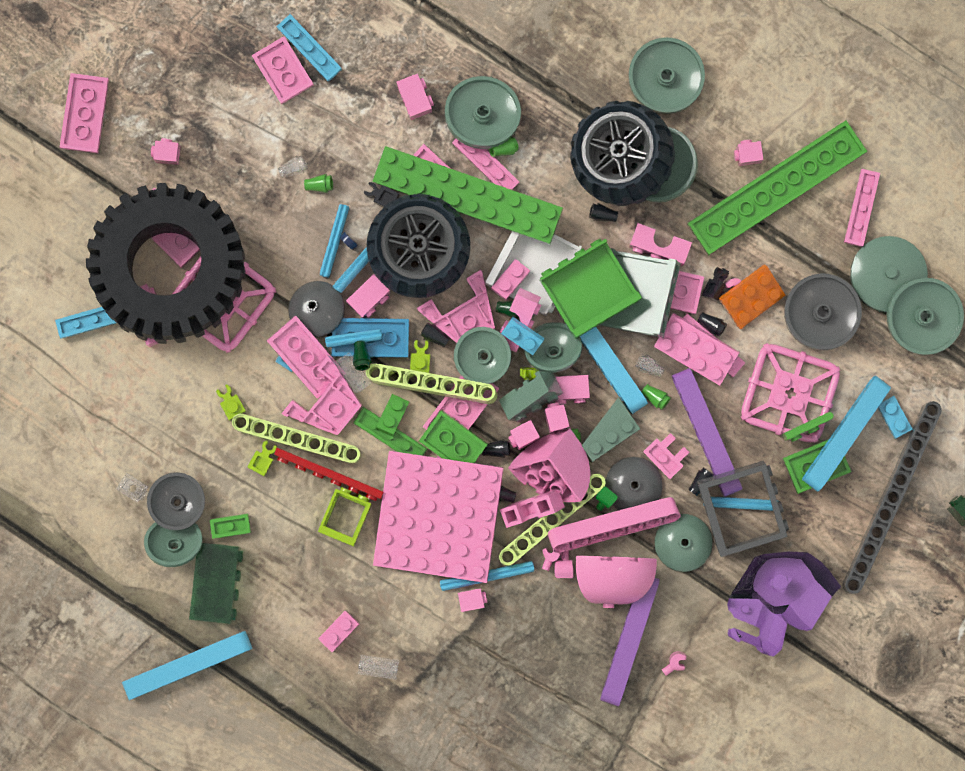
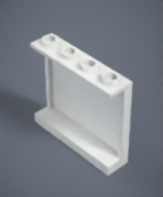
M512 231L485 285L492 287L516 259L528 268L530 273L511 294L510 298L514 299L520 288L540 296L539 304L542 306L539 313L547 316L548 312H553L555 306L539 281L540 277H542L541 273L549 268L552 270L559 267L558 263L566 258L571 260L575 257L574 254L581 250L582 246L579 245L578 247L555 234L550 245Z

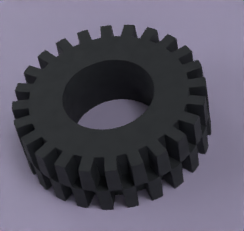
M157 183V189L150 191L146 185L138 187L137 195L130 198L127 193L119 197L121 204L116 208L109 205L104 211L106 215L103 222L97 220L93 229L96 235L94 240L89 239L87 244L90 252V257L86 258V268L90 273V278H88L89 284L96 295L97 301L108 316L118 323L124 331L135 333L142 340L147 341L150 338L154 339L157 343L167 344V340L173 339L177 343L186 342V337L192 335L199 338L205 335L204 330L211 325L216 328L221 324L220 318L225 312L227 314L232 312L234 308L233 301L241 295L242 279H245L246 270L244 266L245 255L238 232L230 216L222 211L221 206L215 200L209 201L205 193L197 189L193 193L189 192L185 185L177 184L176 189L169 188L166 183ZM163 233L183 235L191 239L201 251V266L195 280L184 290L172 295L149 293L139 287L133 277V261L139 248L148 239Z

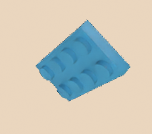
M343 318L339 326L332 332V336L380 329L382 332L381 340L365 342L370 357H409V319ZM354 344L332 347V357H353Z

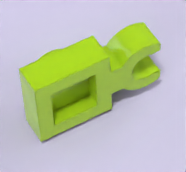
M415 340L414 347L417 354L411 353L410 370L429 373L430 354H425L429 347L428 341H425L423 348H419L418 340Z
M520 367V376H522L523 380H533L536 378L535 373L539 370L533 367Z
M226 384V394H221L219 389L216 392L219 397L224 399L220 405L230 421L235 415L243 414L246 410L237 394L231 396V387Z
M267 440L262 444V453L256 450L247 466L264 477L274 461L269 456L274 454L277 448L274 445L272 450H267Z

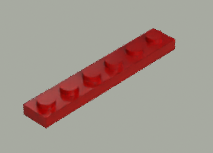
M276 448L274 455L278 457L277 461L285 464L292 462L296 464L295 468L305 472L306 469L314 471L312 475L323 479L326 476L331 479L330 483L340 487L342 484L349 486L348 490L359 494V491L367 493L366 497L371 500L377 501V498L382 500L384 492Z

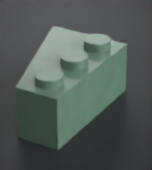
M537 371L535 373L536 378L532 381H529V379L523 382L524 386L519 389L514 388L499 399L508 420L523 421L527 418V414L538 412L543 408L544 404H550L559 399L558 396L563 394L554 373Z
M619 397L582 444L591 463L640 430Z

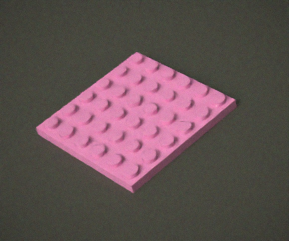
M389 451L373 566L487 583L504 467Z

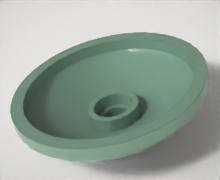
M552 322L540 325L533 330L545 338L534 355L524 350L526 359L534 368L544 372L555 373L564 371L576 363L581 355L582 343L580 337L576 339L573 337L566 324Z
M489 327L473 328L465 332L455 346V366L466 380L486 384L494 383L505 375L510 366V345L507 339L495 329ZM483 353L488 355L486 360H483L481 357Z
M680 514L681 516L677 521L661 525L655 535V550L659 559L668 568L687 572L699 568L707 561L712 551L713 542L709 528L701 519L689 514ZM682 539L688 540L687 546L681 544Z
M155 522L147 530L144 538V547L148 557L154 563L164 567H178L187 564L197 556L202 546V533L196 523L183 530H168Z

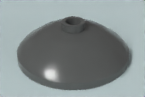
M313 281L304 284L293 294L288 308L289 318L292 319L294 316H297L315 338L323 337L333 332L339 326L344 316L345 304L341 293L335 290L333 285L323 281ZM315 303V308L311 309V304Z
M627 457L618 461L611 467L605 480V487L618 497L613 503V506L618 510L659 500L662 494L663 483L658 469L650 461L640 457ZM633 481H636L638 483V487L636 489L631 487V483Z
M174 472L163 475L153 483L148 492L147 508L149 514L158 525L165 529L183 530L189 528L200 519L204 511V491L201 485L187 474ZM177 499L181 500V504L179 506H175L174 504Z

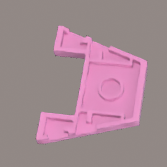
M481 270L466 278L476 296L447 314L441 315L432 299L417 308L423 316L434 323L455 343L458 342L465 332L473 328L489 327L495 329Z
M328 355L317 370L332 381L330 386L310 411H307L295 400H292L281 414L339 435L362 404L332 358Z

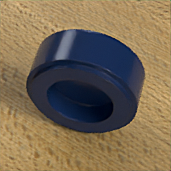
M346 232L340 236V239L351 250L358 246Z

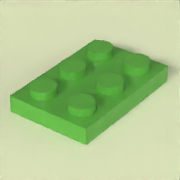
M443 410L438 413L419 440L420 443L443 459L475 463L488 445L487 442Z
M828 440L782 458L797 494L812 488L802 478ZM845 456L828 481L851 472Z

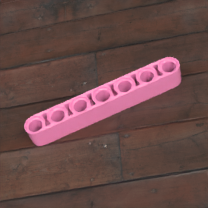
M668 497L556 527L548 532V537L553 551L561 553L677 521L681 515L674 498Z

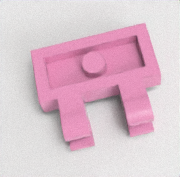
M671 433L662 442L656 439L643 451L669 479L683 467L680 461L689 453L683 447L674 456L667 449L676 439Z

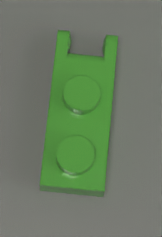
M828 412L782 435L785 441L790 439L791 442L802 438L801 434L806 431L811 434L819 430L818 426L833 419L834 415L832 412Z

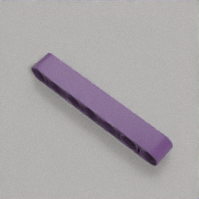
M688 368L672 375L675 387L713 474L718 475L734 470L691 369ZM739 478L718 485L724 497L742 490Z
M658 578L654 579L651 588L641 599L630 605L600 701L618 707L620 705L660 579Z

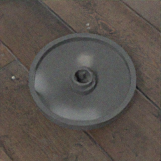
M814 274L802 279L792 288L785 301L784 318L789 332L799 343L814 350H832L842 346L854 336L861 322L862 308L856 291L847 281L832 274Z

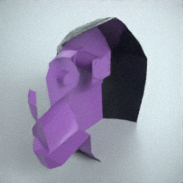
M788 551L756 556L729 596L727 606L734 618L760 628V635L755 637L736 628L728 629L727 634L737 642L744 641L755 646L762 654L775 656L782 650L787 624L798 630H812L830 599L841 588V585L829 569L808 552Z

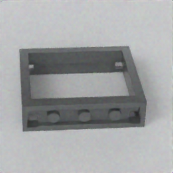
M764 461L697 481L720 557L788 537L786 531L789 530L786 519L783 520L781 516L784 510L781 501L777 502L775 496L778 494L776 484L771 483L770 476H773L770 465L766 466ZM762 472L779 531L726 547L708 488Z

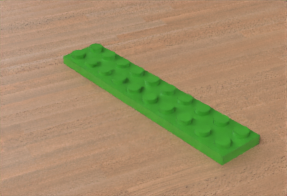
M845 120L699 215L687 225L709 256L864 155L867 150Z
M387 146L383 150L372 181L407 195L427 194L440 198L449 203L459 213L550 245L564 209L563 207Z

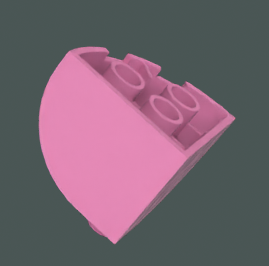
M570 428L548 434L535 441L523 450L508 467L519 481L524 485L528 483L537 489L536 493L538 494L558 489L563 502H580L584 498L590 483V465L587 454Z
M576 556L577 580L583 596L591 603L603 604V608H614V604H630L638 601L649 591L655 579L657 559Z

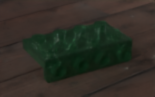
M202 543L201 549L196 556L189 620L232 624V621L236 620L237 609H234V603L239 598V590L236 589V585L241 580V570H238L239 562L243 561V551H240L241 547Z

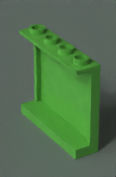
M607 239L594 241L590 244L591 248L586 251L583 248L574 254L575 257L571 260L566 258L559 262V267L552 270L549 268L541 273L542 277H540L539 281L575 339L642 299L640 293L635 290L608 246Z

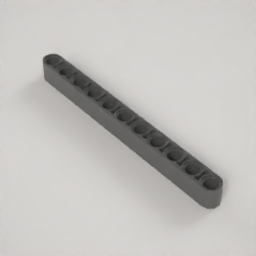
M928 402L920 410L912 428L913 430L910 432L843 581V589L849 594L859 593L864 586L941 415L942 408L938 402ZM929 405L933 406L936 410L934 416L927 412ZM921 423L927 425L928 430L926 433L920 431L919 426ZM913 440L919 442V450H914L912 448L911 444ZM906 457L910 458L912 461V466L910 468H907L904 465V459ZM897 475L903 476V485L896 483ZM890 492L896 495V501L894 503H891L888 500V494ZM882 510L888 512L889 517L887 520L881 519L880 512ZM875 527L881 531V535L878 538L872 535V530ZM866 545H870L873 548V553L870 556L864 552ZM859 562L865 565V570L862 573L856 570V565ZM850 580H855L857 583V588L854 591L848 587Z

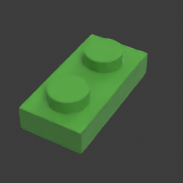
M392 394L375 429L393 437L409 401Z
M249 514L210 519L212 539L251 533Z

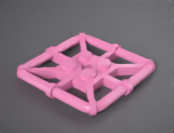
M201 256L191 270H187L186 276L172 294L184 290L192 280H195V275L200 270ZM244 262L245 274L265 289L248 292L242 290L240 297H236L233 301L234 308L230 314L225 312L220 318L225 343L206 329L204 330L205 335L202 336L218 349L226 351V353L236 348L250 328L257 324L256 320L271 302L274 293H276V288L250 268L247 262ZM266 295L251 316L239 309L247 297ZM236 312L247 321L230 342L228 321Z
M766 343L759 352L752 377H749V386L742 405V416L740 417L751 425L773 431L776 435L780 436V434L791 430L783 427L787 413L800 417L804 424L808 422L805 416L808 402L822 406L820 416L828 413L833 408L832 401L840 378L839 371L841 370L839 366L837 367L831 362L807 355L806 352L801 351L800 353L779 345ZM772 352L797 359L798 362L794 374L781 370ZM766 355L776 371L773 385L759 380ZM803 362L830 370L812 380L799 376ZM832 375L825 401L810 397L813 385ZM756 386L771 390L767 403L749 411ZM790 388L794 389L793 392L796 393L791 399L787 398L788 394L785 393ZM768 407L782 411L778 425L752 416ZM825 423L819 425V430L811 434L802 433V438L798 440L808 443L813 442L814 444L819 442L818 439L823 433Z

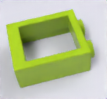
M341 487L340 490L335 489L318 532L355 547L372 504L368 502L369 498L360 494L357 498L351 495L352 491ZM339 496L365 506L353 537L327 527Z

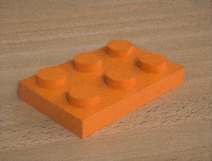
M764 264L722 295L719 300L737 328L742 329L786 295L769 268Z

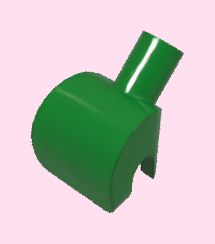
M603 487L596 496V499L599 501L596 508L599 511H602L605 507L609 509L617 500V495L607 487Z

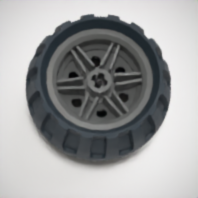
M632 101L607 102L604 107L594 108L586 119L583 118L579 122L578 131L576 134H573L571 140V165L578 182L594 198L617 206H628L632 203L639 204L646 201V198L650 195H656L661 190L662 184L668 181L675 160L674 141L666 123L650 108ZM630 131L631 133L625 137V133ZM610 136H612V143L606 141V139ZM639 145L644 146L643 151L637 150ZM620 148L623 150L621 154L618 152ZM605 154L606 156L600 160V156ZM637 163L638 167L633 170L631 167ZM618 168L619 173L613 174V169Z
M427 194L401 196L385 205L376 215L370 226L366 244L370 266L380 282L393 292L412 298H427L438 295L454 285L468 264L471 248L467 226L457 210L446 201ZM421 223L426 225L423 231L418 228ZM401 230H406L408 235L406 237L401 236ZM435 236L440 237L439 243L433 242ZM422 241V248L418 247L416 249L414 242ZM400 248L404 250V254L401 256L396 253ZM431 255H435L437 259L436 261L431 262L429 260V257ZM413 261H416L419 265L418 267L413 268L411 266V263Z

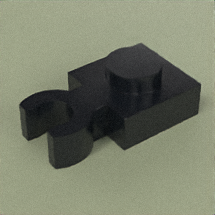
M373 182L368 183L373 188L372 192L364 190V194L368 198L375 197L373 202L381 207L398 199L400 196L398 192L384 185L378 189Z
M716 267L713 279L708 280L701 295L706 299L718 301L726 285L723 281L729 275L728 270Z

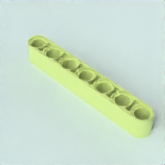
M376 363L370 364V368L366 370L367 377L375 384L484 404H492L497 399L495 388L486 383ZM377 369L380 370V375L373 378L372 372ZM393 373L399 374L396 381H390V376ZM412 376H416L417 382L410 385L408 383L409 379ZM430 380H436V385L433 388L427 387V383ZM449 383L455 384V388L452 391H446V386ZM467 387H473L474 391L472 394H464ZM486 390H492L490 398L483 397V393Z
M237 414L232 419L233 427L242 433L350 464L357 463L361 458L360 450L353 445L245 414ZM239 418L246 419V425L243 428L237 427V420ZM259 423H263L265 426V430L262 433L255 432V426ZM280 428L283 430V436L276 439L273 436V432ZM294 434L301 435L302 440L300 443L294 444L292 442ZM313 439L320 441L318 449L310 447V442ZM333 444L338 445V453L331 455L328 451L329 446ZM349 450L357 451V457L354 460L347 458Z
M600 474L590 476V483L586 492L587 498L585 500L569 502L572 505V511L569 513L563 512L562 509L554 513L553 515L558 519L555 525L547 523L549 515L541 517L500 552V562L506 566L515 563L545 538L551 529L558 527L605 487V478ZM593 478H599L602 481L600 488H594L591 485ZM534 527H540L543 530L541 537L536 538L532 535ZM520 539H525L528 542L527 549L520 550L517 547V542ZM506 551L513 554V560L508 563L502 559V555Z

